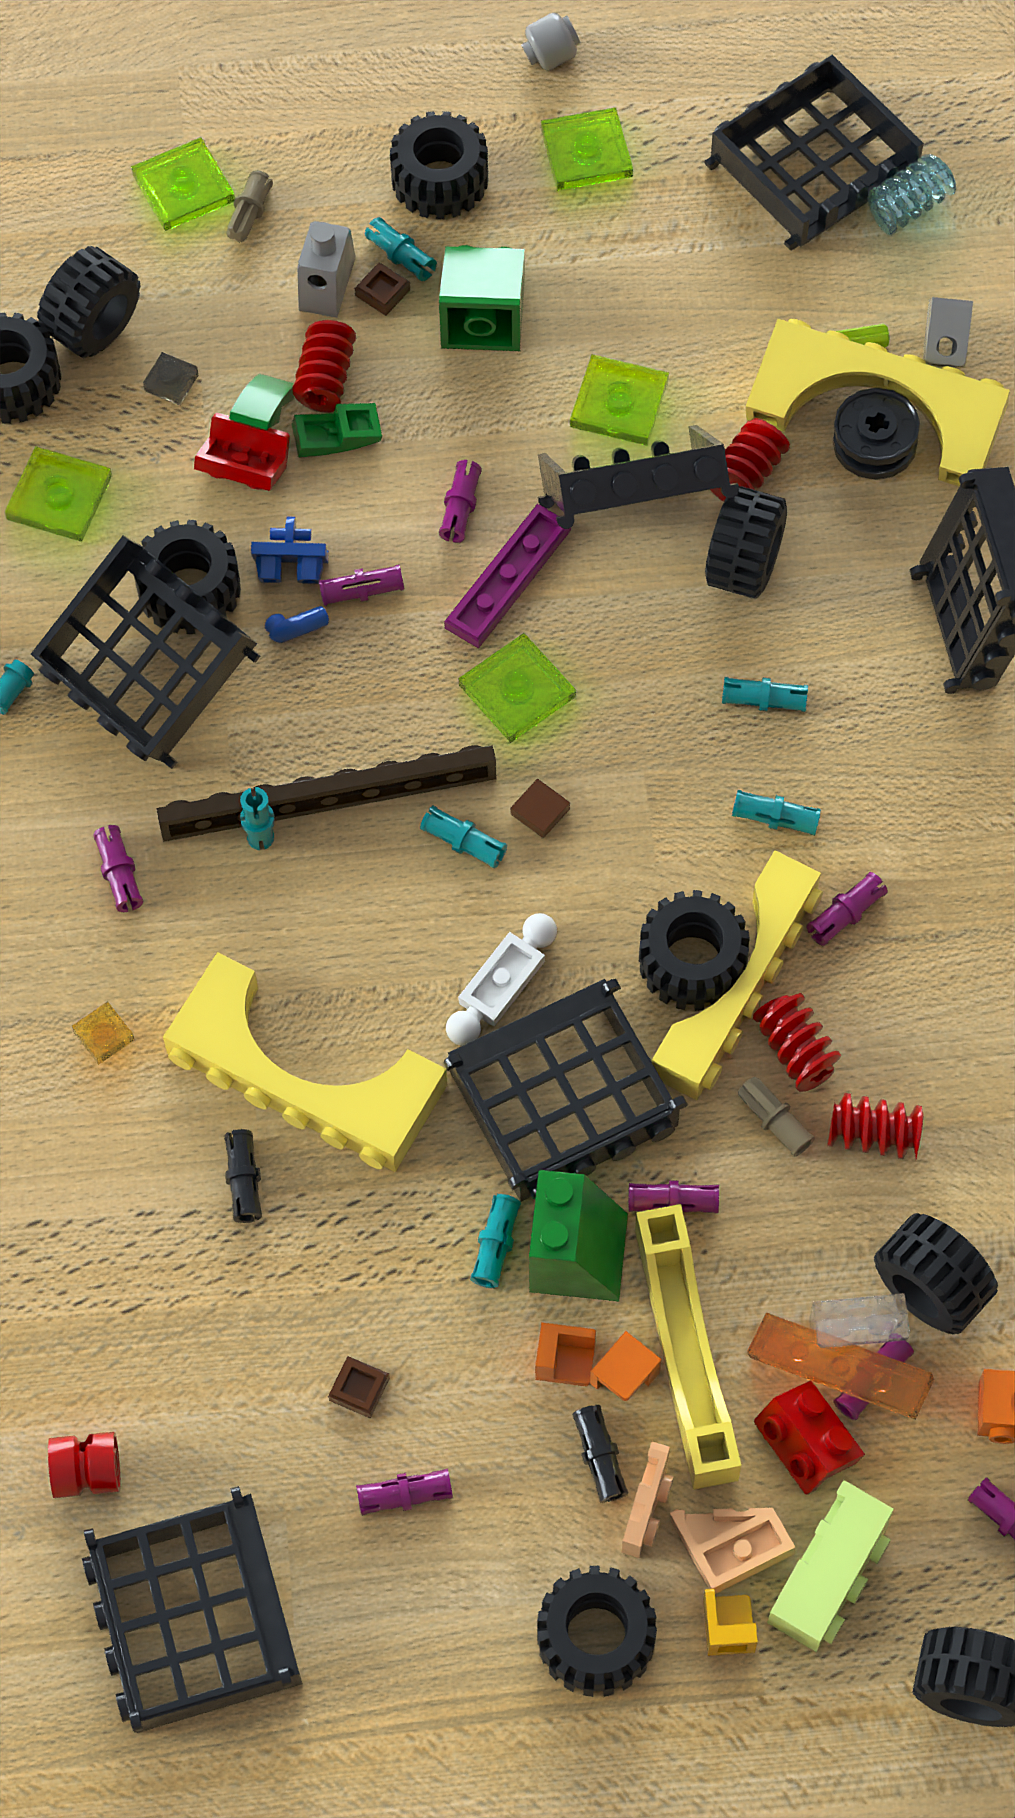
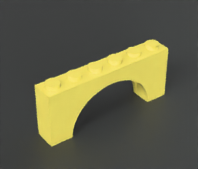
M777 319L746 403V419L749 421L754 418L763 419L778 430L785 432L794 414L805 403L824 392L850 386L877 387L893 390L906 397L932 425L941 448L942 459L939 466L938 480L960 487L959 477L962 474L967 473L971 469L986 468L1008 406L1010 390L1005 389L1000 382L993 379L982 378L979 381L966 377L961 370L954 367L944 366L940 369L927 365L925 360L915 355L906 354L901 357L888 353L885 347L876 343L868 342L862 345L849 341L846 335L837 331L823 333L811 329L809 324L801 320L789 319L784 321Z
M217 952L163 1036L168 1058L185 1070H190L193 1067L205 1073L206 1078L221 1089L228 1090L229 1087H232L242 1092L248 1102L260 1109L265 1110L267 1107H270L282 1113L284 1120L296 1128L305 1129L307 1126L319 1132L321 1138L326 1143L337 1149H343L346 1146L359 1153L360 1159L369 1166L376 1169H382L384 1166L396 1172L447 1087L446 1068L407 1049L401 1059L386 1072L356 1084L322 1085L302 1080L287 1073L274 1064L261 1051L249 1030L250 1006L258 990L255 971Z

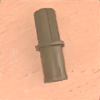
M259 170L252 171L243 192L235 198V211L226 232L230 239H235L238 242L245 241L255 219L262 216L265 198L273 185V180L268 179L269 175Z
M753 1077L747 1080L739 1089V1097L763 1121L761 1127L764 1130L770 1129L791 1151L794 1157L800 1155L815 1140L814 1136L789 1112L791 1106L788 1103L782 1104L759 1078Z

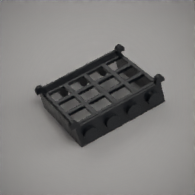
M832 54L821 62L811 64L803 74L792 81L783 82L772 94L763 100L751 103L743 113L731 121L726 120L718 125L715 131L712 132L711 157L705 160V165L710 170H714L721 164L790 233L791 237L785 240L784 244L789 250H794L798 246H803L918 169L921 163L924 143ZM827 92H833L847 107L827 119L812 102ZM804 109L819 125L799 138L783 121ZM855 113L871 130L851 142L835 126ZM775 127L791 144L771 156L755 139ZM827 132L843 149L823 161L807 144ZM879 137L895 154L875 166L859 149ZM747 145L763 162L756 166L740 149ZM799 150L815 167L795 180L779 163ZM851 155L867 172L847 185L831 168ZM771 169L787 186L780 190L764 173ZM823 174L839 191L819 204L803 186ZM795 193L811 210L804 214L788 196Z
M697 425L688 426L692 450L670 453L669 446L664 441L657 440L651 446L652 457L630 461L629 453L624 448L619 447L612 452L613 464L590 468L589 460L583 455H577L572 460L573 472L566 473L546 453L538 454L545 495L537 497L538 503L546 509L556 504L564 512L563 516L556 517L557 524L563 529H569L573 526L574 515L715 488H721V492L725 497L733 498L738 494L739 486L737 483L730 484L724 444Z
M1009 467L971 469L959 477L960 487L919 561L920 565L910 569L912 580L918 581L923 576H927L926 583L955 677L943 683L945 693L955 694L957 689L973 688L974 690L982 691L996 686L1015 655V486ZM974 507L977 508L982 524L977 534L974 531V528L978 525L976 514L972 511ZM962 530L965 531L969 544V549L965 556L962 553V550L966 547L963 536L960 534ZM985 540H987L992 556V561L987 570L980 550ZM973 561L980 580L975 591L968 573ZM997 574L1002 590L994 596L991 582ZM983 596H985L990 613V618L986 625H984L978 606Z
M124 535L31 653L42 664L38 669L40 673L56 685H59L62 681L71 689L67 695L72 701L85 710L92 707L100 714L97 722L115 736L120 732L130 740L126 747L144 761H147L149 757L161 761L171 769L177 764V761L169 753L242 660L248 657L256 663L261 657L253 650L257 643L144 547ZM128 571L148 587L130 611L110 596L111 592ZM155 595L159 596L176 611L158 635L137 619ZM104 602L123 618L122 622L105 643L86 627V624ZM183 618L204 635L186 659L165 643ZM131 626L151 642L133 667L113 650ZM79 633L99 649L81 674L62 658V655ZM211 642H213L221 651L202 674L193 665ZM159 649L179 666L161 691L140 674ZM107 657L127 673L109 698L89 682L90 678ZM188 673L196 680V683L177 705L168 697ZM134 681L154 697V700L136 722L116 705ZM164 705L172 713L156 734L152 736L144 728L161 706Z
M606 979L600 980L448 1052V1057L444 1060V1066L447 1071H450L506 1174L508 1184L515 1191L520 1202L530 1197L534 1200L536 1199L539 1170L585 1174L588 1176L595 1171L596 1165L609 1159H612V1161L622 1160L632 1154L636 1146L650 1139L652 1142H658L670 1136L675 1131V1127L678 1126L680 1109L688 1106L684 1096L672 1099L616 1001L613 993L621 989L617 979L606 981ZM604 1012L617 1037L596 1047L582 1021ZM574 1026L587 1051L558 1064L545 1039ZM536 1044L550 1069L521 1082L508 1056ZM623 1046L637 1072L615 1081L602 1056ZM593 1060L607 1086L578 1100L565 1073ZM499 1062L512 1087L483 1100L470 1074ZM555 1078L569 1104L540 1117L527 1091ZM643 1081L657 1107L635 1116L622 1090ZM612 1095L626 1122L598 1135L584 1108ZM518 1096L531 1123L502 1135L489 1109ZM575 1113L589 1139L560 1153L546 1127ZM537 1131L551 1158L522 1171L508 1145Z
M239 1486L230 1488L233 1498L231 1501L97 1540L93 1528L84 1530L86 1544L90 1556L82 1558L89 1586L93 1584L98 1585L101 1601L93 1603L100 1631L108 1629L112 1646L104 1648L111 1676L120 1674L123 1692L115 1694L122 1722L130 1720L134 1733L302 1684L252 1495L242 1496ZM227 1523L232 1545L198 1554L193 1533ZM184 1536L189 1557L155 1567L150 1545ZM140 1549L145 1570L111 1579L106 1558ZM236 1555L244 1587L209 1597L201 1565ZM192 1568L200 1600L166 1609L158 1577ZM148 1581L156 1613L122 1622L114 1590ZM247 1598L255 1630L221 1640L213 1607ZM203 1611L211 1643L177 1653L169 1620ZM159 1623L167 1656L133 1666L125 1633ZM258 1641L267 1674L232 1684L224 1651ZM214 1654L223 1687L188 1697L180 1664ZM170 1667L178 1700L144 1710L136 1676Z

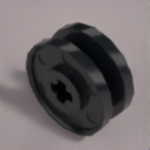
M877 387L860 390L847 397L838 408L834 423L833 447L836 458L846 470L863 478L877 480L893 477L902 472L915 458L918 445L920 421L916 408L901 394L893 390Z

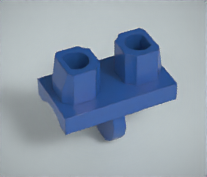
M286 517L285 528H270V540H285V543L251 542V555L256 562L259 581L262 583L282 582V562L297 563L298 583L319 584L318 580H321L323 563H328L329 551L326 548V544L296 543V541H311L312 530L296 528V517Z

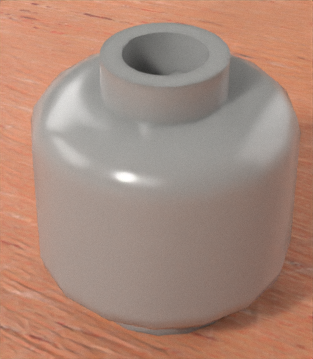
M553 12L526 27L525 35L528 41L521 45L531 65L539 62L543 69L549 71L574 58L577 54L576 45L581 42L568 16L561 18L559 14Z

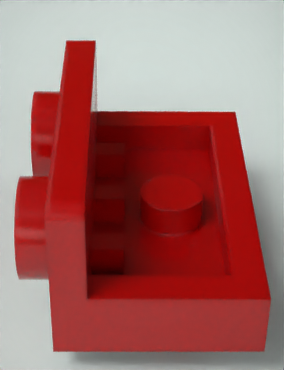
M215 413L211 418L210 436L195 455L194 470L208 473L214 478H225L243 483L252 489L271 491L287 468L290 434L273 428L268 430L229 420L228 415Z
M812 1380L775 1396L754 1419V1424L764 1439L769 1443L806 1495L814 1492L825 1479L857 1464L865 1455Z

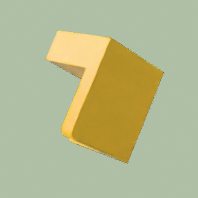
M705 1589L703 1607L708 1656L755 1653L758 1640L756 1623H753L750 1596L715 1597L714 1589Z

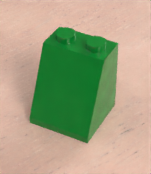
M469 245L458 247L445 246L439 293L441 349L520 351L525 249H513L511 247L481 248Z
M539 1170L529 1251V1292L619 1302L628 1213L585 1174Z

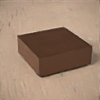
M379 262L355 287V296L386 316L411 290L410 281Z
M537 778L512 805L510 814L544 838L570 810V802Z
M347 1356L328 1395L329 1401L371 1419L390 1379L389 1373Z

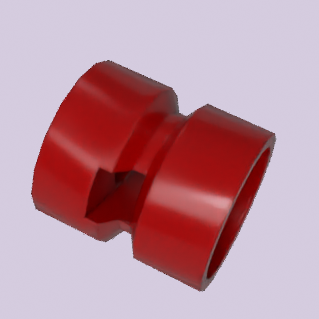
M115 1432L89 1434L85 1442H80L75 1435L49 1438L48 1467L53 1498L80 1496L84 1488H89L94 1495L120 1492V1458Z

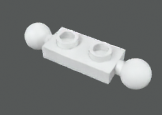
M542 913L530 916L523 925L522 940L509 932L458 996L459 1004L467 1010L454 1013L446 1023L447 1036L453 1043L463 1046L478 1039L481 1032V1019L494 1027L544 964L545 955L538 951L537 948L549 946L557 935V926L550 916Z

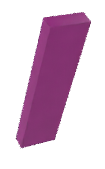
M536 504L444 621L445 629L479 649L566 538L571 528H561L556 520L558 515Z

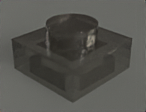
M162 352L143 382L144 390L162 399L181 405L199 376L198 368L193 364Z

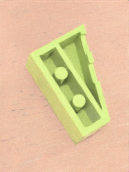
M843 1480L837 1491L838 1495L825 1519L820 1521L814 1532L816 1534L803 1557L799 1559L770 1611L767 1622L815 1652L818 1651L824 1640L830 1644L833 1643L845 1621L838 1614L846 1600L853 1604L856 1603L868 1581L861 1574L869 1560L876 1564L879 1563L891 1541L884 1534L894 1509Z

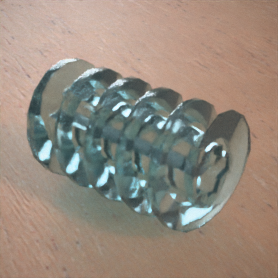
M925 154L917 162L908 165L905 170L897 172L893 178H888L882 182L881 186L877 185L870 190L868 202L871 214L882 231L888 235H893L897 232L898 226L905 227L909 224L910 218L917 219L920 217L922 210L928 212L933 208L934 203L940 204L943 202L946 194L950 196L955 194L956 183L952 171L940 158L932 154Z

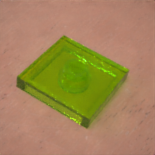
M616 107L541 121V132L557 191L633 177V166Z
M201 137L131 166L133 177L165 231L228 205L235 200L234 191Z
M592 354L570 418V427L648 446L669 381V372Z
M35 446L4 512L6 520L82 542L112 477L111 468Z
M525 633L459 678V686L510 743L576 697V689Z

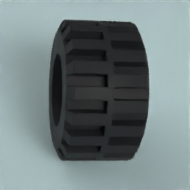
M432 111L426 112V117L420 118L418 115L411 118L410 125L404 123L399 128V135H394L391 141V179L393 191H396V198L400 203H406V209L412 213L419 210L420 216L428 218L429 215H436V219H445L444 215L451 214L454 218L460 216L463 209L468 212L475 207L474 201L480 202L482 200L484 189L488 187V146H486L484 134L479 133V127L474 122L467 124V118L460 114L455 118L451 116V112L443 111L442 115H435V112ZM439 161L454 164L444 169L426 167L427 164Z
M87 246L85 249H80L64 261L48 282L37 311L39 327L45 326L52 338L81 358L95 356L114 342L130 321L140 296L139 290L141 285L138 280L139 277L99 247Z
M6 312L0 313V365L8 362L25 364L21 369L13 373L0 374V418L2 423L11 424V419L19 418V422L28 421V415L34 414L37 417L43 413L42 406L50 407L55 401L53 394H59L61 388L59 380L62 378L53 338H50L47 328L45 326L39 327L38 320L32 317L24 320L23 314L14 313L13 317H7Z
M739 486V492L735 497H726L713 531L707 555L705 575L708 586L757 599L765 590L772 574L787 519V505L784 498Z
M179 520L170 522L171 527L164 529L162 526L154 529L155 536L153 538L147 535L141 541L142 547L173 573L183 569H199L206 572L207 575L202 580L189 586L225 617H227L226 611H234L237 606L236 598H240L241 592L237 557L235 556V549L232 543H227V537L221 530L214 533L213 525L204 523L200 527L197 526L196 520H187L186 525H179ZM134 576L138 598L140 599L148 587ZM157 595L153 597L143 610L148 618L153 616L154 624L160 628L166 625L176 612ZM185 618L173 631V633L178 634L180 629H186L187 634H196V628Z
M693 890L692 896L685 897L684 891L674 893V901L670 902L665 897L658 902V911L651 909L647 914L646 924H642L640 932V973L642 979L647 978V988L652 994L658 990L660 991L659 1000L665 1004H668L670 1000L676 1001L677 1009L685 1010L686 1004L694 1005L695 1011L704 1010L705 1003L710 1002L713 1005L733 987L745 970L749 954V930H745L746 922L742 914L735 916L736 907L729 901L725 905L720 904L721 896L711 893L710 898L702 897V891ZM694 937L712 944L717 950L718 955L702 964H690L676 958L669 948L681 939Z
M915 1213L910 1216L874 1256L875 1267L892 1295L918 1319L948 1334H960L998 1292V1283L995 1275L980 1252L955 1229L929 1215Z
M589 1566V1572L581 1574L580 1568L570 1571L569 1579L564 1581L562 1578H559L553 1584L551 1594L548 1592L545 1594L542 1600V1609L538 1612L537 1643L540 1648V1657L543 1664L547 1663L549 1674L555 1680L560 1678L564 1681V1688L574 1692L575 1687L582 1689L583 1696L593 1697L594 1691H603L605 1697L614 1695V1689L620 1686L623 1691L632 1686L633 1679L636 1676L640 1678L644 1674L647 1663L651 1661L654 1653L657 1632L655 1609L650 1607V1597L645 1589L641 1592L638 1590L637 1581L629 1575L625 1580L619 1577L620 1570L610 1567L609 1573L600 1572V1566ZM598 1608L616 1615L625 1628L623 1642L615 1650L601 1655L589 1654L577 1648L569 1638L568 1627L572 1619L582 1611Z
M944 1627L929 1630L923 1637L912 1690L913 1695L930 1709L960 1721L991 1727H1014L1015 1640L997 1633L967 1627Z

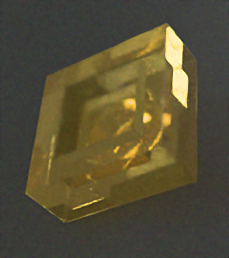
M108 1001L72 1025L74 1034L98 1065L134 1041L133 1033Z

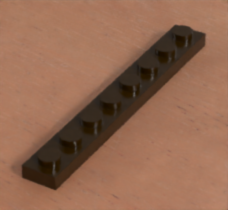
M471 745L462 748L459 752L443 755L428 753L416 760L400 763L397 761H385L373 768L362 770L343 769L330 776L320 778L306 776L300 777L288 784L277 786L262 784L255 787H259L267 793L268 805L274 812L275 821L496 780V757L493 745L485 747ZM255 787L251 789L253 797L256 796ZM219 792L207 799L191 802L177 800L167 804L165 807L156 808L163 842L242 827L240 815L243 808L240 799L243 792L234 794Z

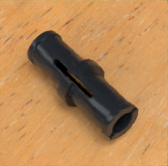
M246 1129L233 1130L232 1134L227 1132L224 1135L228 1156V1170L225 1172L226 1184L230 1185L232 1193L233 1220L238 1223L255 1222L254 1217L256 1220H260L262 1212L258 1195V1182L261 1180L260 1168H256L254 1159L253 1133Z
M591 1405L572 1413L584 1449L581 1456L584 1464L589 1465L600 1503L611 1502L625 1497L629 1492L622 1478L616 1457L619 1454L617 1444L611 1442L601 1406Z

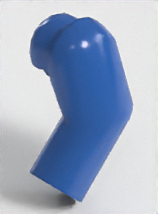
M322 606L287 619L282 614H273L266 620L265 629L270 633L269 638L271 640L284 643L328 625L329 617Z

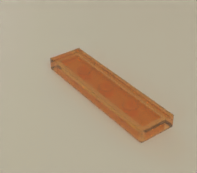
M767 1312L747 1350L751 1359L915 1420L934 1381L931 1372Z

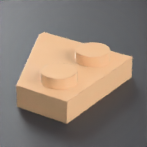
M653 1441L648 1452V1463L642 1482L639 1483L622 1542V1553L640 1558L644 1545L653 1546L660 1523L659 1519L653 1518L657 1501L667 1502L674 1476L666 1474L670 1451L669 1446Z
M750 1508L744 1512L733 1509H713V1513L685 1514V1510H675L670 1513V1520L707 1587L714 1589L715 1594L795 1554L796 1547L773 1508Z

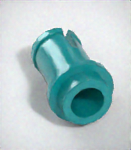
M16 659L11 664H5L3 667L5 673L0 678V714L3 715L8 712V709L25 687L30 688L33 684L31 679L34 676V672L27 665Z

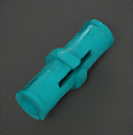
M381 217L374 218L369 223L379 232H374L366 227L365 237L384 250L391 262L397 265L402 264L420 281H426L433 275L424 267L428 266L435 271L437 261L416 247L413 238L407 234H400Z
M724 677L722 704L759 706V711H768V707L806 712L808 685L771 682V678L762 677V681Z
M255 787L256 796L253 797L251 788H248L242 793L240 799L243 808L240 815L241 825L247 833V841L252 848L260 850L259 841H263L264 849H267L274 842V832L272 830L275 823L274 812L268 805V795L263 789Z
M737 790L732 816L769 824L768 828L777 830L779 826L815 836L821 809L786 802L784 797L778 795L773 799Z
M434 805L429 808L431 815L427 812L424 815L420 826L422 831L428 832L451 844L452 850L459 854L464 851L494 869L498 867L499 862L497 859L502 861L508 847L506 843L500 842L479 831L475 827L476 824L469 820L463 822Z
M506 1194L493 1195L485 1230H481L478 1236L480 1248L473 1273L470 1277V1280L479 1286L486 1288L499 1286L506 1254L512 1251L514 1239L511 1236L518 1210L521 1206V1202L517 1198Z

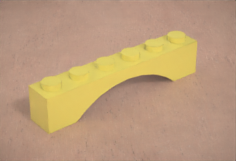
M774 850L754 886L752 904L756 918L757 939L749 962L733 987L717 1002L693 1017L672 1024L652 1059V1064L664 1084L695 1100H698L704 1088L711 1090L714 1087L722 1071V1066L718 1065L725 1052L732 1054L736 1049L743 1034V1031L739 1029L745 1017L752 1019L753 1014L759 1009L763 999V995L759 994L766 981L771 984L775 981L783 965V960L779 959L785 947L793 949L803 930V925L799 924L806 912L811 915L814 913L822 898L823 891L818 889L820 872Z
M681 1204L636 1212V1238L693 1490L739 1481L742 1465L732 1422L724 1402L709 1346L697 1288L691 1245Z

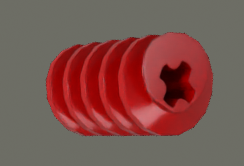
M322 320L314 322L307 328L305 341L302 345V354L299 358V367L296 371V380L292 387L294 397L303 406L313 411L332 413L335 410L336 404H341L340 397L344 394L343 384L347 381L348 377L346 371L350 367V357L354 351L352 344L356 341V332L352 327L335 320Z
M754 418L751 421H747L742 426L741 432L732 439V444L725 449L730 484L737 483L738 486L753 490L759 489L764 484L763 477H768L773 472L772 465L776 466L779 464L781 454L789 451L790 443L787 437L775 426L763 419ZM721 488L710 489L717 498L723 502L725 501L726 497L722 494Z
M802 993L774 998L761 1006L753 1014V1020L761 1022V1033L769 1037V1046L774 1051H779L777 1053L779 1062L783 1065H788L786 1073L791 1079L796 1080L795 1088L799 1092L814 1089L829 1079L834 1073L833 1065L841 1057L840 1052L837 1050L827 1054L824 1052L832 1043V1039L829 1036L819 1039L815 1038L823 1028L820 1022L807 1025L806 1022L814 1014L813 1009L810 1007L802 1010L797 1009L805 1000Z
M845 1093L839 1104L834 1102L827 1146L833 1147L837 1138L842 1136L844 1147L847 1150L852 1148L856 1139H860L862 1152L868 1153L873 1143L878 1142L881 1156H886L890 1147L896 1145L898 1159H904L909 1148H913L916 1160L924 1119L922 1106L915 1105L911 1114L907 1116L905 1105L902 1102H898L892 1113H889L885 1099H880L875 1109L871 1110L869 1097L862 1096L858 1105L853 1107L851 1094Z

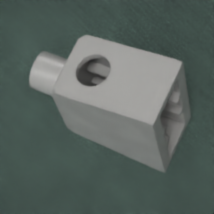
M314 221L310 223L297 268L299 311L338 317L356 258L349 228L326 222ZM318 275L326 280L327 284L325 286H318Z
M937 297L929 299L923 360L926 361V364H931V366L940 369L944 366L954 368L965 367L973 301ZM943 337L953 342L952 353L949 356H943L938 352L939 342Z

